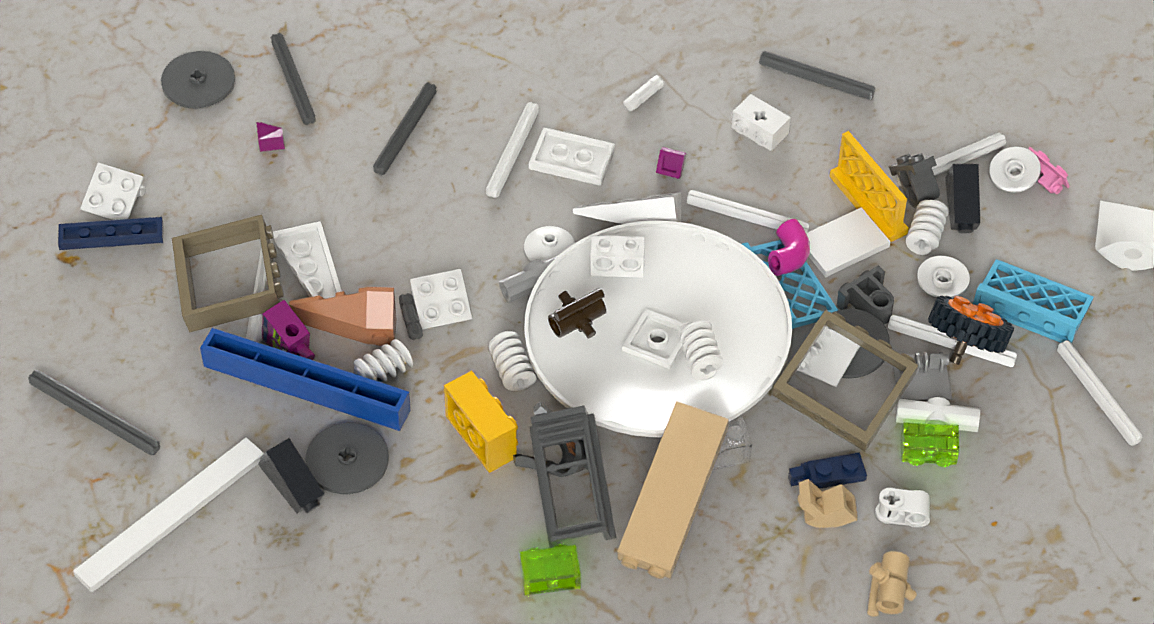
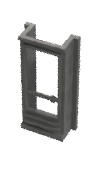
M583 405L530 417L532 426L529 429L550 551L562 550L560 541L602 533L605 540L615 539L616 532L594 413L588 414ZM584 440L587 459L561 465L552 464L550 467L547 466L545 447ZM588 464L598 520L558 529L549 472L555 473L557 470Z

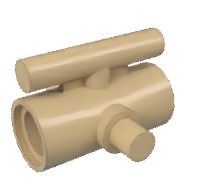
M897 551L887 552L883 555L882 563L876 562L871 566L869 573L872 575L867 610L868 615L878 616L879 611L886 614H899L903 611L905 598L909 601L915 599L917 593L911 589V585L907 582L910 560L906 554Z

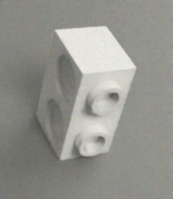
M592 236L590 255L591 276L644 278L645 237Z

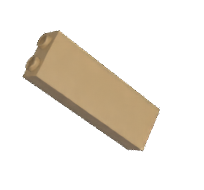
M676 401L617 551L618 560L621 561L622 565L631 569L640 567L648 570L649 575L659 579H663L664 576L671 579L728 431L729 419Z

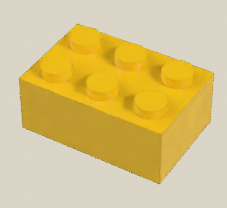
M470 371L445 384L446 417L486 470L490 473L511 462L513 455L517 454L518 440L516 438V431L518 426L514 418L507 416L503 411L500 400L497 397H492L488 392L485 381L482 378L478 379L473 371Z

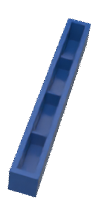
M215 328L210 330L200 347L203 366L398 431L401 430L411 411L409 391Z

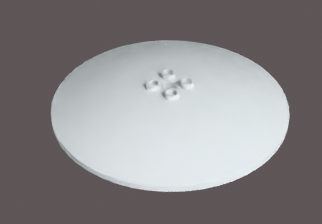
M642 221L617 225L598 231L581 239L558 255L547 266L532 289L525 313L524 334L529 359L537 376L545 388L567 409L584 405L588 414L594 413L596 425L629 435L662 437L676 401L727 418L729 421L737 418L758 403L773 387L787 362L791 346L792 317L788 300L776 276L756 254L744 245L721 233L697 225L672 221ZM591 237H645L644 278L591 276ZM601 288L605 295L602 299L606 306V314L592 321V327L596 334L588 339L583 332H579L576 329L562 338L557 337L549 325L548 316L562 308L563 303L558 298L559 294L567 291L571 297H575L577 300ZM707 321L712 325V331L718 343L717 347L720 350L723 365L710 379L697 380L691 375L683 344L678 334V328L686 322ZM655 337H662L664 341L660 343H655L651 339Z

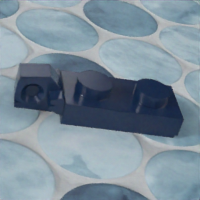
M860 452L801 463L800 466L789 468L788 474L790 486H797L800 482L809 479L819 489L862 482L867 478Z

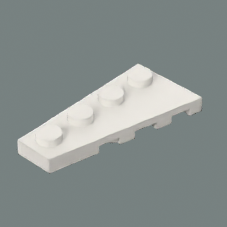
M321 221L273 232L274 238L272 241L309 297L321 296L326 299L335 297L336 292H342Z

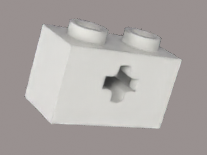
M750 94L733 110L731 128L755 141L758 145L772 151L789 134L791 117Z

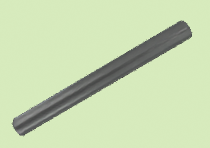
M34 370L29 375L28 380L32 386L149 455H155L159 451L161 446L158 440L39 370Z

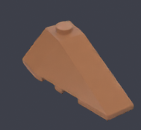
M364 287L359 288L358 293L346 295L342 291L336 292L335 297L324 299L321 296H314L289 302L290 308L306 326L365 344L383 346L384 344L391 345V341L395 339L397 317L394 288Z

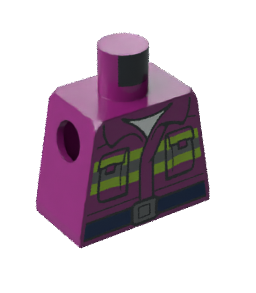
M285 300L262 313V339L270 347L310 360L315 358V354L309 348V330Z

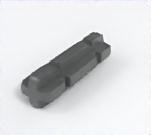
M407 293L399 296V305L402 309L409 338L411 340L420 339L423 336V330L419 323L420 320L416 306L413 303V296Z

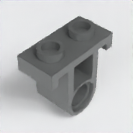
M922 153L913 156L906 154L896 159L897 163L889 166L891 175H898L905 197L913 208H916L920 201L939 198L940 190L932 167L937 165L934 156H923Z
M878 265L870 271H864L859 278L851 283L843 284L838 291L836 306L843 310L847 309L850 303L855 309L866 311L876 316L884 325L887 324L892 316L894 296L883 286L885 271Z

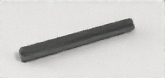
M281 33L273 34L271 36V43L302 122L305 125L313 124L316 121L315 113L285 38Z
M763 51L760 56L759 63L761 65L868 100H871L875 94L874 86L767 51Z
M429 82L424 84L373 164V171L376 174H386L437 93L436 85Z

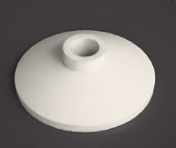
M1009 147L995 155L991 161L989 171L991 180L999 189L1016 193L1025 191L1036 183L1040 176L1041 167L1038 157L1029 149ZM1013 172H1020L1019 175H1011Z
M544 226L535 229L527 236L524 242V252L530 261L538 259L545 262L560 255L571 245L575 244L572 235L562 228Z
M934 256L928 258L920 265L917 280L921 288L931 296L940 297V295L954 298L964 293L968 288L970 275L965 265L959 260L948 256Z

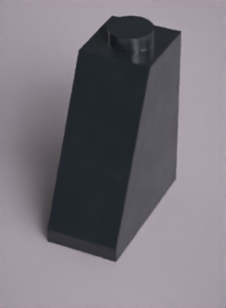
M953 164L945 177L951 230H958V233H972L980 225L979 164Z
M290 438L264 453L258 465L296 514L303 510L309 513L321 505L319 501L324 496V492Z

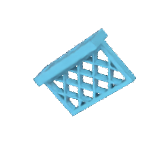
M781 240L750 247L748 242L742 243V245L756 255L763 254L769 256L771 251L784 248ZM807 262L800 268L803 275L791 272L781 275L782 278L779 281L784 291L794 294L793 300L787 298L792 317V329L816 323L824 311L813 308L815 302L825 306L827 311L831 313L838 311ZM785 277L800 282L798 288L784 283ZM802 284L813 287L816 291L815 294L800 289ZM797 296L812 301L810 307L796 302ZM792 308L807 313V315L796 318Z
M996 259L983 283L979 284L973 305H978L979 303L988 305L994 309L992 313L998 314L1009 323L1060 343L1066 340L1073 343L1076 332L1094 297ZM997 270L1008 273L1009 276L1000 278ZM1021 281L1031 282L1034 286L1024 287ZM1014 283L1017 289L1008 290L1005 284ZM993 286H998L1000 290L993 288ZM1052 290L1057 292L1058 295L1049 297L1046 291ZM1038 292L1042 297L1033 300L1029 294ZM1022 295L1025 300L1018 298L1016 296ZM1070 300H1078L1083 302L1084 305L1073 306ZM1063 302L1067 308L1057 309L1054 303ZM1042 305H1047V307H1048L1049 309L1044 308V307H1041V306H1042ZM1071 314L1074 319L1067 317L1065 315Z

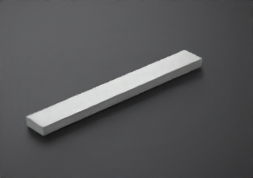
M243 439L74 569V576L93 593L258 465L264 453L249 439Z

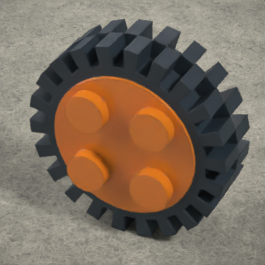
M943 295L938 296L928 317V322L934 328H938V331L946 333L948 337H954L958 341L950 358V362L957 365L960 364L967 346H976L980 350L985 349L992 353L993 351L995 353H1003L1013 334L1014 327L1006 319L1001 318L996 313H992L994 309L982 303L973 305L969 300L960 296H955L954 298Z

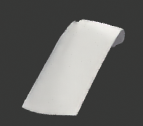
M1100 201L1096 250L1121 269L1128 268L1131 271L1154 268V211Z

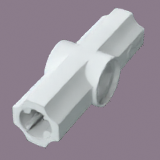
M941 397L931 398L927 402L907 399L898 400L896 423L925 426L932 433H944L948 429L978 432L980 408L951 405L947 399Z

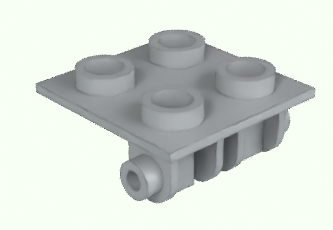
M924 352L923 356H920L919 353H915V356L910 354L909 356L918 365V369L900 399L928 401L934 397H941L952 400L947 365H949L948 354H943V352L930 354V356L927 355V352ZM893 366L896 384L904 372Z

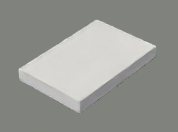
M543 127L529 161V169L601 186L614 153L615 144Z
M862 207L806 233L810 241L809 258L825 278L890 247V240Z

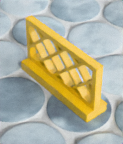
M849 131L842 133L838 167L830 170L829 177L856 209L863 208L890 240V243L908 235L909 228L903 222L907 198Z

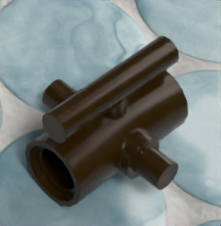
M598 288L577 300L575 297H571L567 291L560 293L558 298L563 303L562 308L548 316V322L554 334L562 338L578 329L588 339L592 338L596 334L592 327V321L606 314V306L602 299L605 297L603 290Z

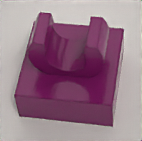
M662 147L659 153L656 173L680 179L687 153Z

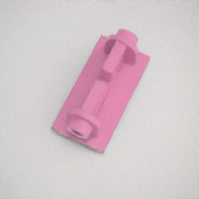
M1031 147L1028 148L1038 157L1040 162V174H1043L1038 180L1040 185L1051 194L1055 193L1056 195L1062 191V185L1067 188L1070 187L1067 180L1068 174L1063 168L1058 165L1054 167L1049 163L1050 159L1042 151L1036 152Z

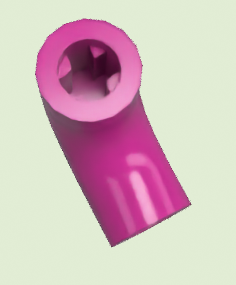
M790 219L781 224L776 231L784 248L771 251L768 256L769 268L776 276L788 274L801 268L810 255V241L804 228L797 219Z

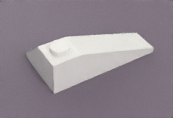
M681 192L651 195L639 201L630 198L613 204L612 202L581 205L573 208V214L620 224L642 221L681 222Z

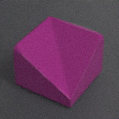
M256 122L260 152L285 149L281 127Z

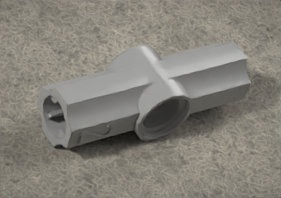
M556 257L545 262L538 259L533 260L524 267L522 272L499 281V286L505 300L512 302L530 294L541 274Z

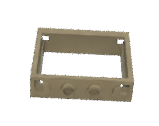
M262 214L172 238L182 317L189 333L262 314L278 304L280 298L284 297L282 285L280 282H277V278L281 277L277 262L273 260V258H277L274 243H270V239L274 238L271 225L266 226ZM260 239L269 290L197 309L190 257Z
M825 309L774 385L773 396L865 452L916 375L918 365L909 355L899 354L892 350L891 345L881 339L877 341L869 336V333L864 328L857 325L854 327L847 323L846 319L839 313H831ZM826 326L904 372L866 431L788 384Z

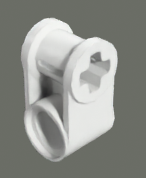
M883 489L879 495V504L876 506L875 515L879 521L885 524L924 527L930 522V496L921 490Z

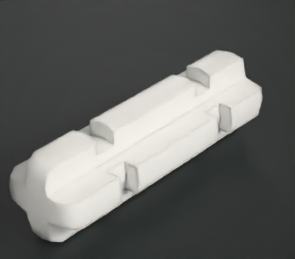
M659 76L651 78L624 100V106L630 112L635 110L640 104L655 94L656 91L664 86V82Z

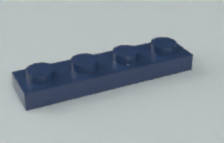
M162 217L64 223L58 226L59 250L163 243Z

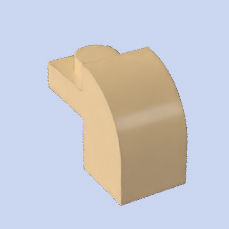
M809 479L799 483L800 494L798 495V502L802 510H804L805 523L817 528L840 527L858 520L855 496L842 484L821 491Z

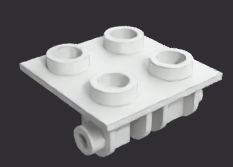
M98 163L80 210L111 220L129 219L136 198L143 196L145 193V187L142 186L144 176Z
M461 269L410 279L411 295L415 301L422 330L472 320Z
M826 326L797 371L837 387L860 346L838 332L828 329V326Z

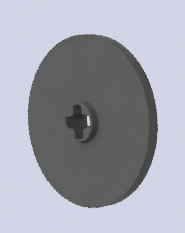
M193 51L176 57L165 67L161 76V85L166 97L173 103L186 108H205L215 105L230 94L235 84V73L231 63L223 56L209 51Z
M858 309L835 311L842 315L847 323L854 327L856 325L860 326L877 341L881 339L890 344L888 331L876 316ZM860 346L842 378L851 379L866 376L877 370L884 363V360Z
M341 423L324 429L311 441L306 453V465L319 486L337 494H355L371 488L383 477L389 462L388 448L382 436L372 428L358 423ZM347 455L351 456L348 461H343Z

